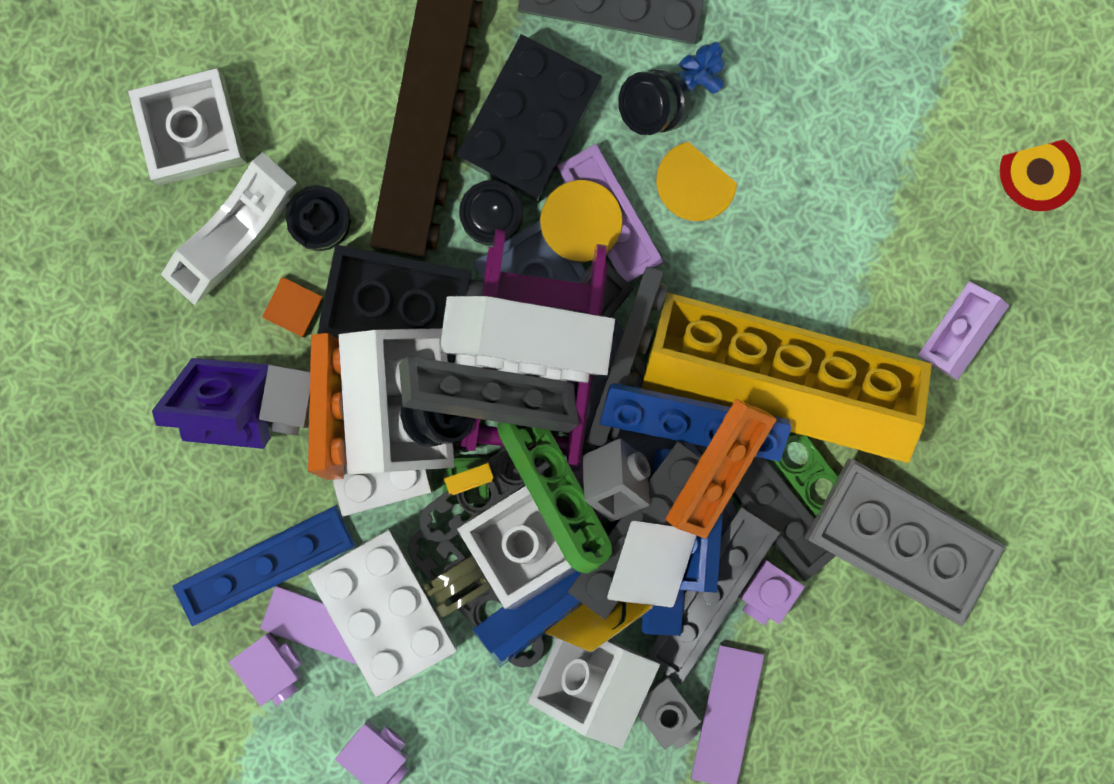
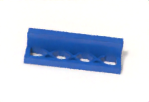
M618 520L614 521L612 524H610L607 528L604 529L607 536L612 531L614 526L617 524ZM590 546L584 547L586 552H593ZM574 572L515 610L504 609V607L500 608L473 629L472 632L500 668L543 636L548 629L583 605L582 602L567 592L581 572Z

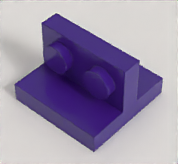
M191 358L152 410L156 426L179 428L181 439L186 442L264 449L271 436L267 421L259 420L269 365Z

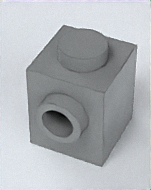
M269 365L259 420L273 422L271 431L299 436L300 427L309 428L310 372Z
M620 438L582 455L584 501L605 518L613 522L650 506L648 477L651 474L648 460L641 452L634 450Z
M667 675L650 686L638 713V716L664 750L672 744L676 749L686 745L698 734L694 727L701 723L699 717Z

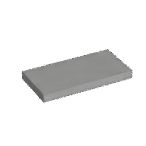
M850 458L847 459L805 536L806 540L960 626L964 625L1006 547Z

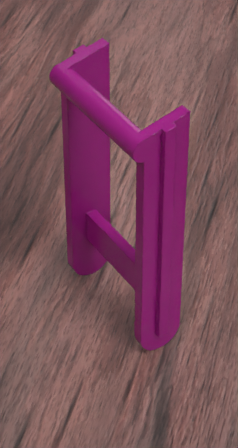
M495 230L493 246L488 247L482 296L601 316L608 264L605 263L606 245L596 244L590 284L500 272L505 230ZM590 374L588 383L576 382L575 386L578 426L569 433V437L553 435L563 455H566L568 464L578 465V462L581 463L593 379V375ZM476 418L471 432L461 441V446L466 447V450L476 451L477 443L505 447L500 439L498 427L480 425V419ZM536 444L528 448V450H532L533 448H535Z

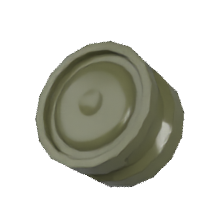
M473 555L429 581L432 588H430L428 583L422 586L428 597L433 596L436 600L437 606L435 609L441 618L491 588L490 583ZM478 580V582L480 583L479 586L470 590L469 592L459 597L452 603H447V599L452 598L457 594L461 593Z

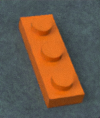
M329 333L311 334L308 472L325 480L344 479V465L347 464L339 339Z
M735 399L665 520L676 529L706 539L777 419L766 410Z

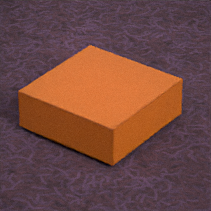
M281 277L262 318L304 338L324 297Z

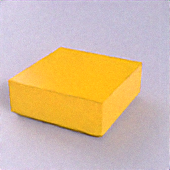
M486 463L444 478L449 494L455 495L492 482L494 475L490 464Z

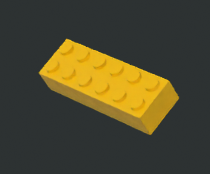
M667 292L654 333L641 389L731 407L735 399H739L766 410L772 416L789 419L791 421L790 432L909 463L925 425L932 363Z

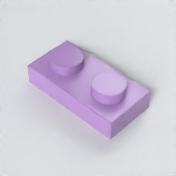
M969 281L918 356L924 362L932 363V367L958 381L1009 305L1001 297Z

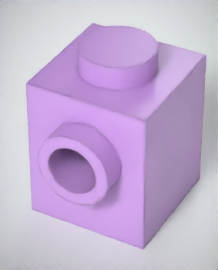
M763 559L739 598L747 603L742 611L764 626L769 619L780 625L805 586Z
M270 632L228 662L260 706H263L269 700H272L275 706H278L298 691L294 682L302 676L297 669L302 665V662L288 643L280 646Z
M368 720L335 758L339 764L363 784H398L409 771L403 765L409 756L403 750L407 743L389 727L386 726L380 731Z

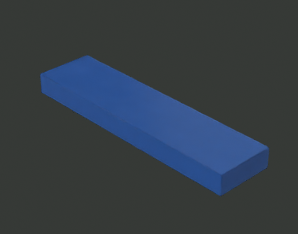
M336 505L172 587L193 627L356 547V544Z

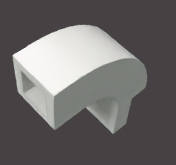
M262 152L252 160L232 194L214 216L198 232L176 249L161 276L192 304L196 305L236 267L271 228L290 201L288 196L297 182Z

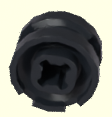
M653 69L648 72H637L629 76L621 86L618 96L619 111L624 123L630 130L639 135L665 133L681 127L686 121L691 108V95L683 78L670 69Z
M484 180L473 185L464 194L459 205V218L465 233L475 242L485 246H493L496 229L505 230L504 242L518 233L523 221V208L518 194L509 185L497 180Z
M315 185L301 189L288 202L285 212L289 233L294 240L306 249L314 251L331 250L335 247V244L339 245L349 233L351 224L350 210L343 198L329 187Z
M401 402L400 417L403 428L410 439L421 446L433 447L463 440L471 432L475 422V418L403 407Z

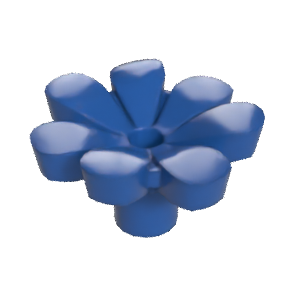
M718 42L712 43L710 47L708 44L701 46L696 52L695 59L691 55H687L678 64L684 70L678 74L686 82L689 92L697 84L703 85L711 94L717 93L723 87L724 81L717 73L723 69L725 62L721 57L723 49Z

